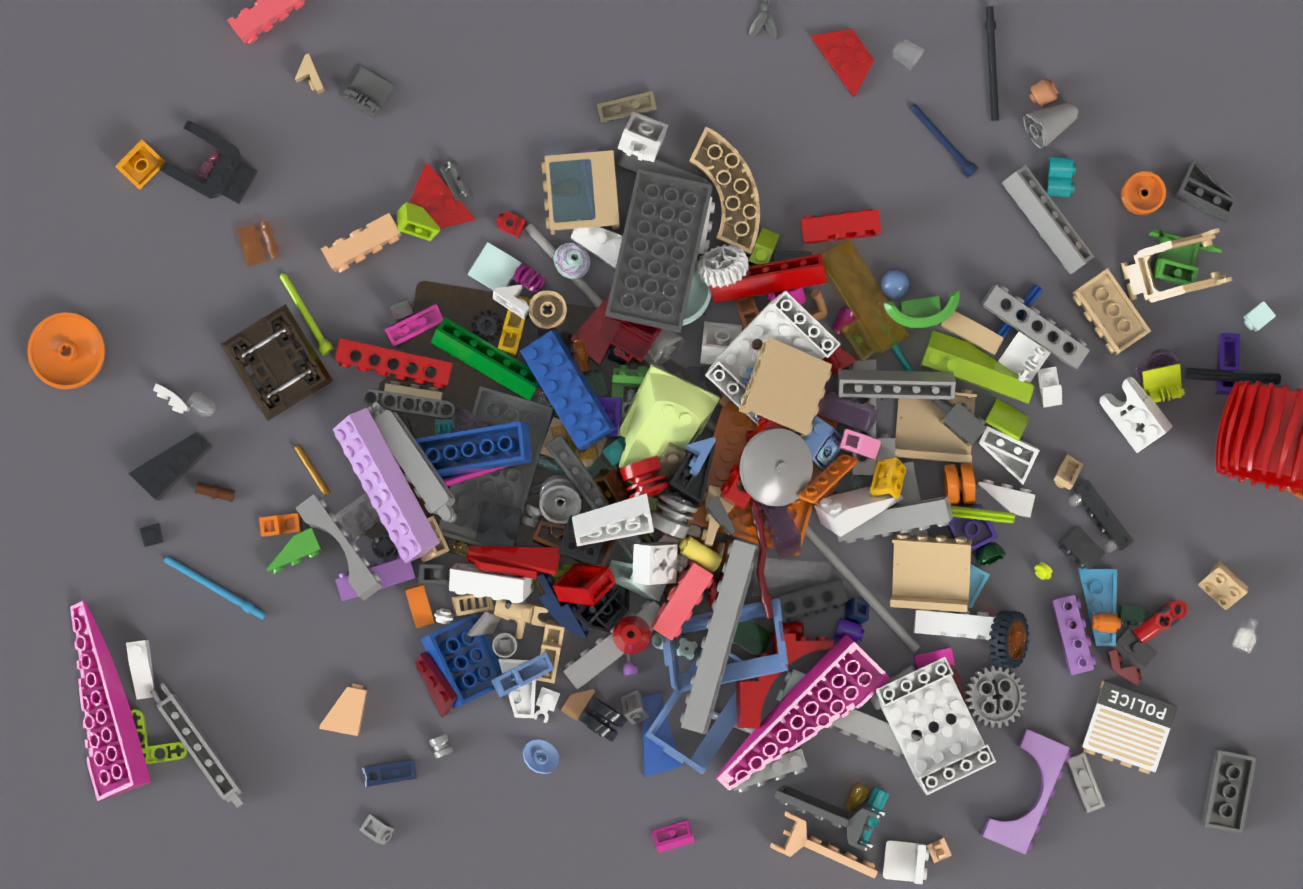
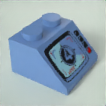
M816 416L812 421V431L809 435L807 434V436L802 437L811 452L813 465L824 471L840 451L839 445L842 436L832 426Z

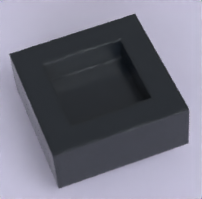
M159 524L139 528L144 547L164 542Z

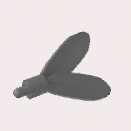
M764 0L762 12L759 13L749 28L750 37L757 35L763 25H765L768 35L774 40L777 38L778 32L769 13L770 4H768V0Z

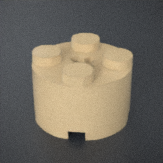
M549 290L540 291L530 300L529 316L538 328L553 330L564 323L567 317V305L559 293ZM545 306L548 307V308H549L550 306L553 307V308L551 309V311H552L551 314H549V313L544 314V312H545L544 307H545Z

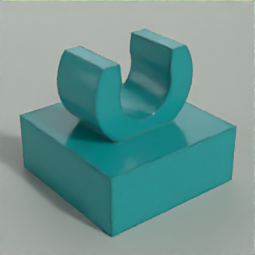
M435 419V435L455 432L454 419Z

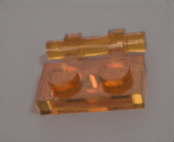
M268 220L261 222L262 230L257 231L255 224L237 230L248 267L266 262V253H270L272 259L279 257L277 252L278 245L274 242L272 236L274 232L272 227L269 226ZM265 236L268 246L262 247L260 237Z

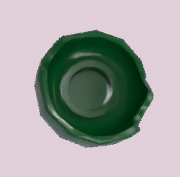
M989 542L978 549L976 561L979 566L991 565L999 559H1003L1006 553L998 543Z

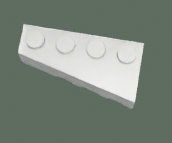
M600 227L573 230L571 240L613 268H616L622 235Z
M647 493L572 517L577 546L654 532Z
M456 563L450 568L449 591H455L456 594L463 595L468 593L474 594L475 597L487 596L492 597L494 600L506 599L512 603H521L534 590L533 578L480 570L475 567V564Z
M920 609L915 610L913 633L989 640L991 639L989 632L992 631L991 624H994V617H989V613L977 612V615H969L970 611L958 612L956 614L950 613V611L939 610V612Z

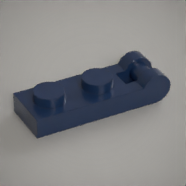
M414 759L361 768L365 781H363L364 787L417 779ZM371 772H377L378 779H372Z

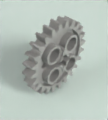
M989 666V671L986 667L982 668V673L980 671L975 672L977 678L970 677L973 683L966 684L970 688V691L964 692L969 695V698L964 700L965 702H970L967 709L973 710L970 715L977 716L976 722L982 720V726L987 724L989 728H994L995 725L996 728H1001L1002 724L1009 726L1008 721L1011 723L1015 722L1013 716H1021L1018 710H1024L1020 705L1026 702V700L1021 699V696L1026 694V692H1021L1020 690L1024 685H1018L1020 678L1014 679L1015 672L1008 674L1009 668H1004L1003 671L1002 667L998 666L996 669L994 666ZM1002 681L1006 684L1005 691H1002L1000 688ZM984 683L988 686L987 693L982 691ZM993 695H997L998 698L993 699ZM1005 700L1009 705L1007 710H1004L1002 706ZM986 703H989L990 705V711L988 713L984 710V705Z

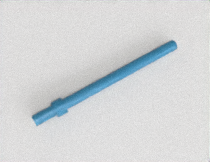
M166 556L164 562L240 606L244 612L251 613L262 620L265 618L267 613L256 608L252 602L239 598L172 557Z

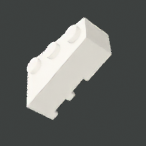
M986 424L987 428L981 434L978 440L979 444L1023 485L1040 451L1039 448L1021 439L1017 441L993 426Z

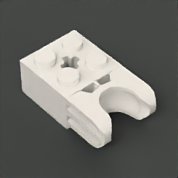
M1128 377L1122 384V388L1127 396L1126 402H1121L1114 395L1107 393L1100 397V404L1136 453H1138L1167 433L1173 426L1150 396L1148 397L1139 383L1133 377Z

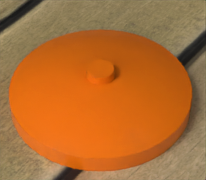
M64 312L45 318L35 327L28 342L27 352L30 366L40 380L58 389H75L88 384L97 376L103 366L106 350L103 336L93 322L79 314Z

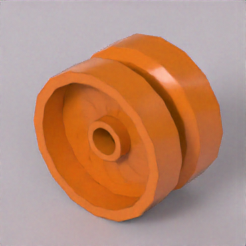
M1142 171L1134 174L1124 183L1121 189L1123 206L1128 212L1136 216L1152 214L1162 206L1166 198L1164 182L1158 175L1152 172ZM1141 191H1142L1143 193H1146L1147 195H1146V196H1142V195H1141Z
M961 463L959 476L954 464L944 465L945 496L949 495L951 506H958L960 494L965 506L975 505L976 484L972 463Z

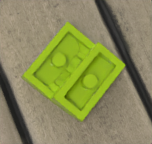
M996 398L985 422L1019 441L1030 417Z

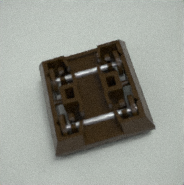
M286 304L220 344L267 421L333 382ZM296 336L300 346L296 347L291 338ZM303 349L309 357L305 361L299 352ZM245 357L252 366L251 369L254 372V374L251 376L245 368L248 366ZM255 378H257L259 382L263 384L268 394L265 392L263 387H260L259 389L257 388L256 384L253 381ZM270 398L273 400L274 404L276 405V407L273 408V409H271V408H272L274 405H273L272 401L270 400Z

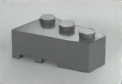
M1193 159L1182 178L1174 198L1218 220L1226 222L1231 217L1238 199L1222 184H1219L1212 178V175L1208 171L1206 172L1196 159Z

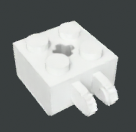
M633 111L623 131L618 149L623 150L628 156H631V154L638 156V160L642 161L643 159L654 162L669 125Z
M664 542L634 544L632 583L645 585L676 583L677 571H682V566L677 565V560L683 559V554L677 553L678 544Z

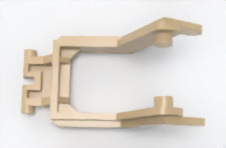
M1219 228L1139 250L1137 255H1134L1136 264L1121 263L1124 280L1130 279V283L1126 284L1130 301L1137 299V294L1143 293L1145 300L1156 302L1233 281L1232 277L1226 278V275L1221 276L1220 271L1210 273L1211 279L1178 286L1165 291H1160L1155 287L1149 264L1152 255L1200 242L1203 243V247L1213 245L1212 239L1216 238L1215 234L1220 232Z

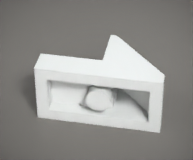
M522 285L496 288L493 291V299L523 320L529 314L528 304L521 298L517 299L522 293Z
M1056 367L1039 369L1037 377L1043 408L1062 405V388L1059 385Z

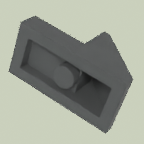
M419 564L418 584H449L450 568L453 565Z

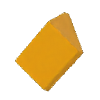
M141 139L115 167L140 190L159 171L165 161Z

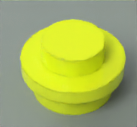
M1040 562L1039 565L1034 567L1035 574L1040 579L1051 578L1053 571L1047 564Z

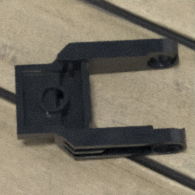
M187 120L183 129L193 133L224 153L213 167L206 184L166 162H163L159 170L209 199L223 195L240 204L258 171L241 161L237 147Z

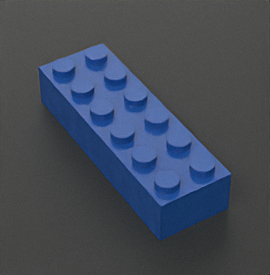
M551 330L520 351L578 449L586 450L617 430L559 332Z
M521 421L415 439L441 477L533 462L529 424Z

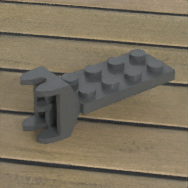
M786 785L779 788L774 797L779 799L778 802L783 805L789 806L791 804L796 806V810L807 813L808 811L813 813L814 817L819 820L825 821L827 819L832 821V825L836 827H847L848 844L865 851H870V848L872 849L873 847L872 843L862 839L865 830L871 832L873 827L867 825L870 816L882 819L885 816L884 811L869 804H866L856 814H853Z

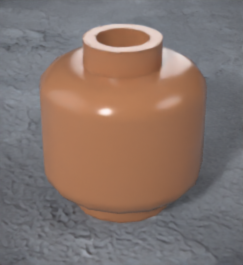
M1042 79L1031 86L1032 93L1029 96L1034 104L1038 103L1041 107H1045L1057 100L1059 91L1053 80Z

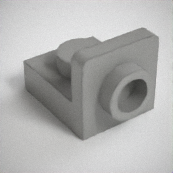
M638 690L621 697L623 714L631 724H636L649 718L648 713L643 707L641 693Z
M369 814L360 831L373 841L385 845L391 839L394 828Z

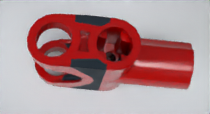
M1170 601L1153 613L1151 618L1134 629L1133 632L1139 641L1145 644L1158 633L1170 628L1185 617L1188 613V606L1183 601ZM1177 604L1180 607V611L1178 614H1176L1174 611V607ZM1160 618H1163V619H1164V620H1163V623H1160V622H1159V621H1160Z

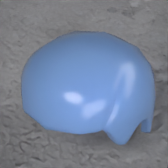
M891 269L883 274L881 290L886 297L900 299L909 290V279L904 271Z

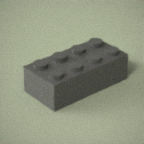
M1215 749L1201 821L1202 826L1243 834L1257 757Z

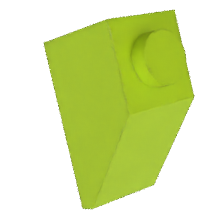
M405 202L396 212L397 231L431 241L440 232V227L423 207Z
M762 227L748 263L751 265L769 263L780 234Z

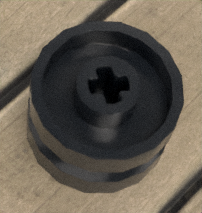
M593 696L588 703V707L596 714L594 715L587 710H583L578 719L597 735L613 742L618 732L610 724L612 723L622 728L628 719Z

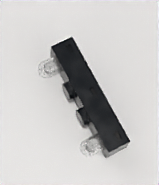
M1085 480L1073 489L1076 493L1069 498V505L1077 507L1082 502L1087 507L1086 513L1091 519L1095 518L1099 523L1097 525L1098 529L1102 534L1106 533L1110 538L1103 545V550L1106 553H1112L1117 548L1119 551H1122L1134 542L1089 480Z

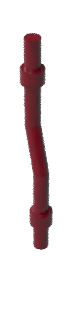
M756 501L750 503L753 516L751 518L752 525L755 526L760 547L756 575L761 593L760 601L764 606L766 619L774 618L771 606L772 597L768 593L764 575L768 547L762 525L764 524L763 516H760Z

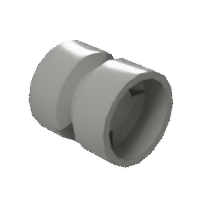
M501 633L494 638L492 648L499 657H511L518 649V641L511 633Z

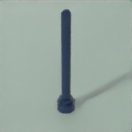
M913 104L911 106L912 112L962 166V173L969 178L977 171L978 167L976 164L967 161L916 104Z

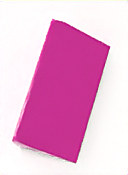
M951 647L913 656L916 670L946 657L950 667L955 666Z
M689 820L652 830L658 853L695 842Z

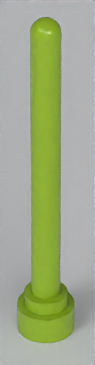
M282 273L280 279L318 341V351L321 356L328 354L335 349L331 341L325 340L287 274Z

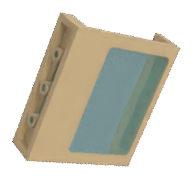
M613 150L545 156V162H541L542 174H546V180L543 181L544 192L548 193V199H544L545 211L549 210V217L546 218V228L550 229L551 235H555V230L602 226H612V230L620 229Z

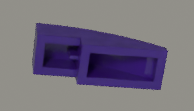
M1220 334L1217 370L1240 371V334ZM1216 381V394L1229 395L1236 382Z

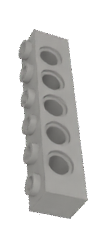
M993 285L980 303L982 307L1049 350L1050 354L1072 369L1079 368L1090 351L1086 348L1087 344L1078 338L1077 340L1070 337L1071 333L1064 328L1060 330L1054 326L1056 323L1052 319L1041 317L1039 315L1040 311L1036 308L1025 306L1023 299L1016 295L1012 297L1008 294L1009 290L1004 286ZM1003 299L1009 302V306L1005 310L1001 307ZM1018 310L1024 312L1022 320H1018L1016 317ZM1035 320L1040 324V328L1037 331L1032 329V323ZM1051 331L1055 333V340L1053 342H1050L1047 337ZM1069 342L1071 349L1066 353L1063 350V345Z
M858 360L849 366V370H876V360ZM852 397V402L848 404V413L852 414V421L848 422V430L854 432L862 431L867 436L876 439V398H867V402L861 404L857 401V397ZM863 412L867 415L865 423H860L857 420L858 413ZM852 453V457L857 458V454ZM867 457L862 462L857 459L858 463L849 470L852 471V475L874 476L876 460Z

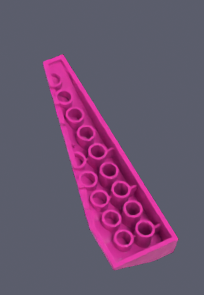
M84 600L71 606L73 632L77 636L74 645L75 650L78 649L79 661H76V664L81 674L78 683L81 710L85 712L83 729L86 728L87 740H85V748L89 750L87 766L97 801H101L151 782L118 672L98 625Z
M846 634L760 723V728H756L719 772L716 779L730 791L750 778V775L757 770L761 771L766 768L765 765L773 760L777 761L787 751L790 750L791 752L816 736L818 731L823 728L827 729L833 725L834 721L840 717L844 718L854 708L858 709L863 706L876 693V689L882 687L890 677Z

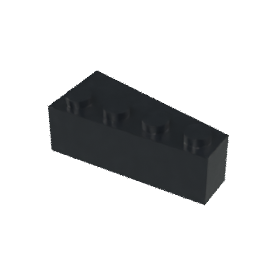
M195 432L128 474L156 501H159L213 446L200 433Z

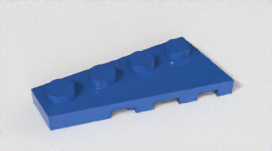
M660 692L642 697L643 707L649 715V718L643 720L645 777L682 767L679 761L663 751L664 748L644 736L664 707ZM666 716L654 736L677 750L668 717Z

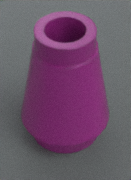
M844 305L842 309L840 308L831 329L841 335L854 322L857 313Z

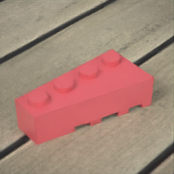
M257 0L253 8L246 7L240 11L239 17L234 19L232 16L227 21L244 44H251L258 39L257 35L263 31L266 33L271 30L275 22L285 20L289 16L288 13L293 9L298 10L304 6V1L306 0Z
M691 559L687 561L688 569L681 571L678 577V586H674L670 590L667 597L669 602L662 604L650 625L652 629L670 640L680 635L683 622L690 619L693 613L691 611L695 604L698 605L701 602L704 589H708L714 580L712 578L713 574Z

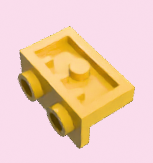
M897 457L877 461L870 488V493L873 496L890 493L895 499L900 497L906 467Z

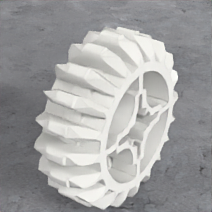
M724 244L719 247L717 245V248H710L709 252L705 251L704 255L700 256V260L697 261V272L702 282L706 283L707 286L712 285L713 288L716 286L722 288L724 285L729 286L731 283L735 284L737 280H742V277L746 276L749 261L745 252L739 246H726Z

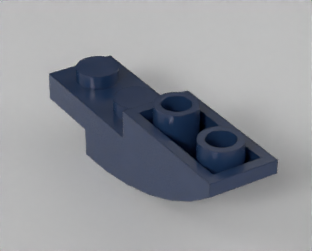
M539 572L537 580L543 589L539 599L544 607L565 629L582 639L585 638L589 633V629L574 616V611L578 608L577 604L559 602L553 588L555 583L553 575Z

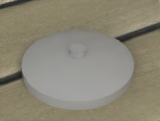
M771 428L759 432L747 443L741 455L740 477L742 484L753 499L765 505L784 506L794 502L799 498V493L809 485L812 477L813 461L811 452L805 441L790 430Z

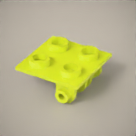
M1180 363L1142 371L1144 391L1155 403L1161 402V400L1165 402V398L1170 401V397L1172 399H1180L1182 396H1185L1181 383Z

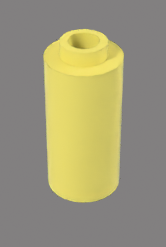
M690 536L687 539H682L679 544L681 554L712 573L719 567L722 561L720 554Z

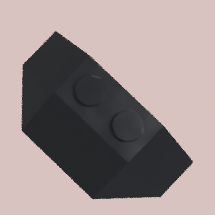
M615 583L594 606L580 604L574 611V616L587 629L608 634L629 611V590Z

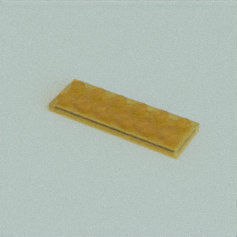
M850 239L823 254L828 274L879 355L910 337L906 328L895 322L886 312L883 303L889 301Z

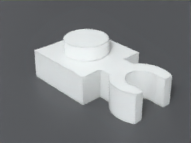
M542 687L536 705L540 706V710L536 711L534 719H537L539 714H544V723H546L549 719L547 712L548 710L554 712L560 693Z

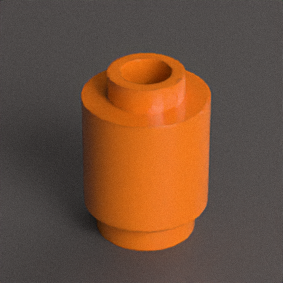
M1099 612L1098 614H1093L1092 629L1097 630V632L1116 633L1117 629H1120L1121 618H1118L1117 614Z

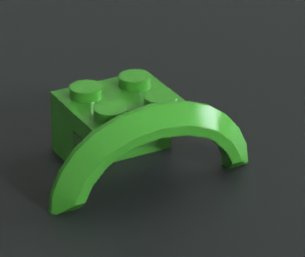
M1155 229L1148 234L1153 238L1161 240L1160 244L1184 238L1159 229ZM1200 242L1158 253L1152 274L1153 278L1178 285L1196 282L1199 269L1195 267L1198 251L1222 253V250L1216 244L1203 247V243Z
M959 291L950 292L949 302L942 311L939 296L900 302L901 312L895 307L894 302L883 304L886 312L895 322L908 327V329L927 328L945 321L954 313L958 306L960 294Z

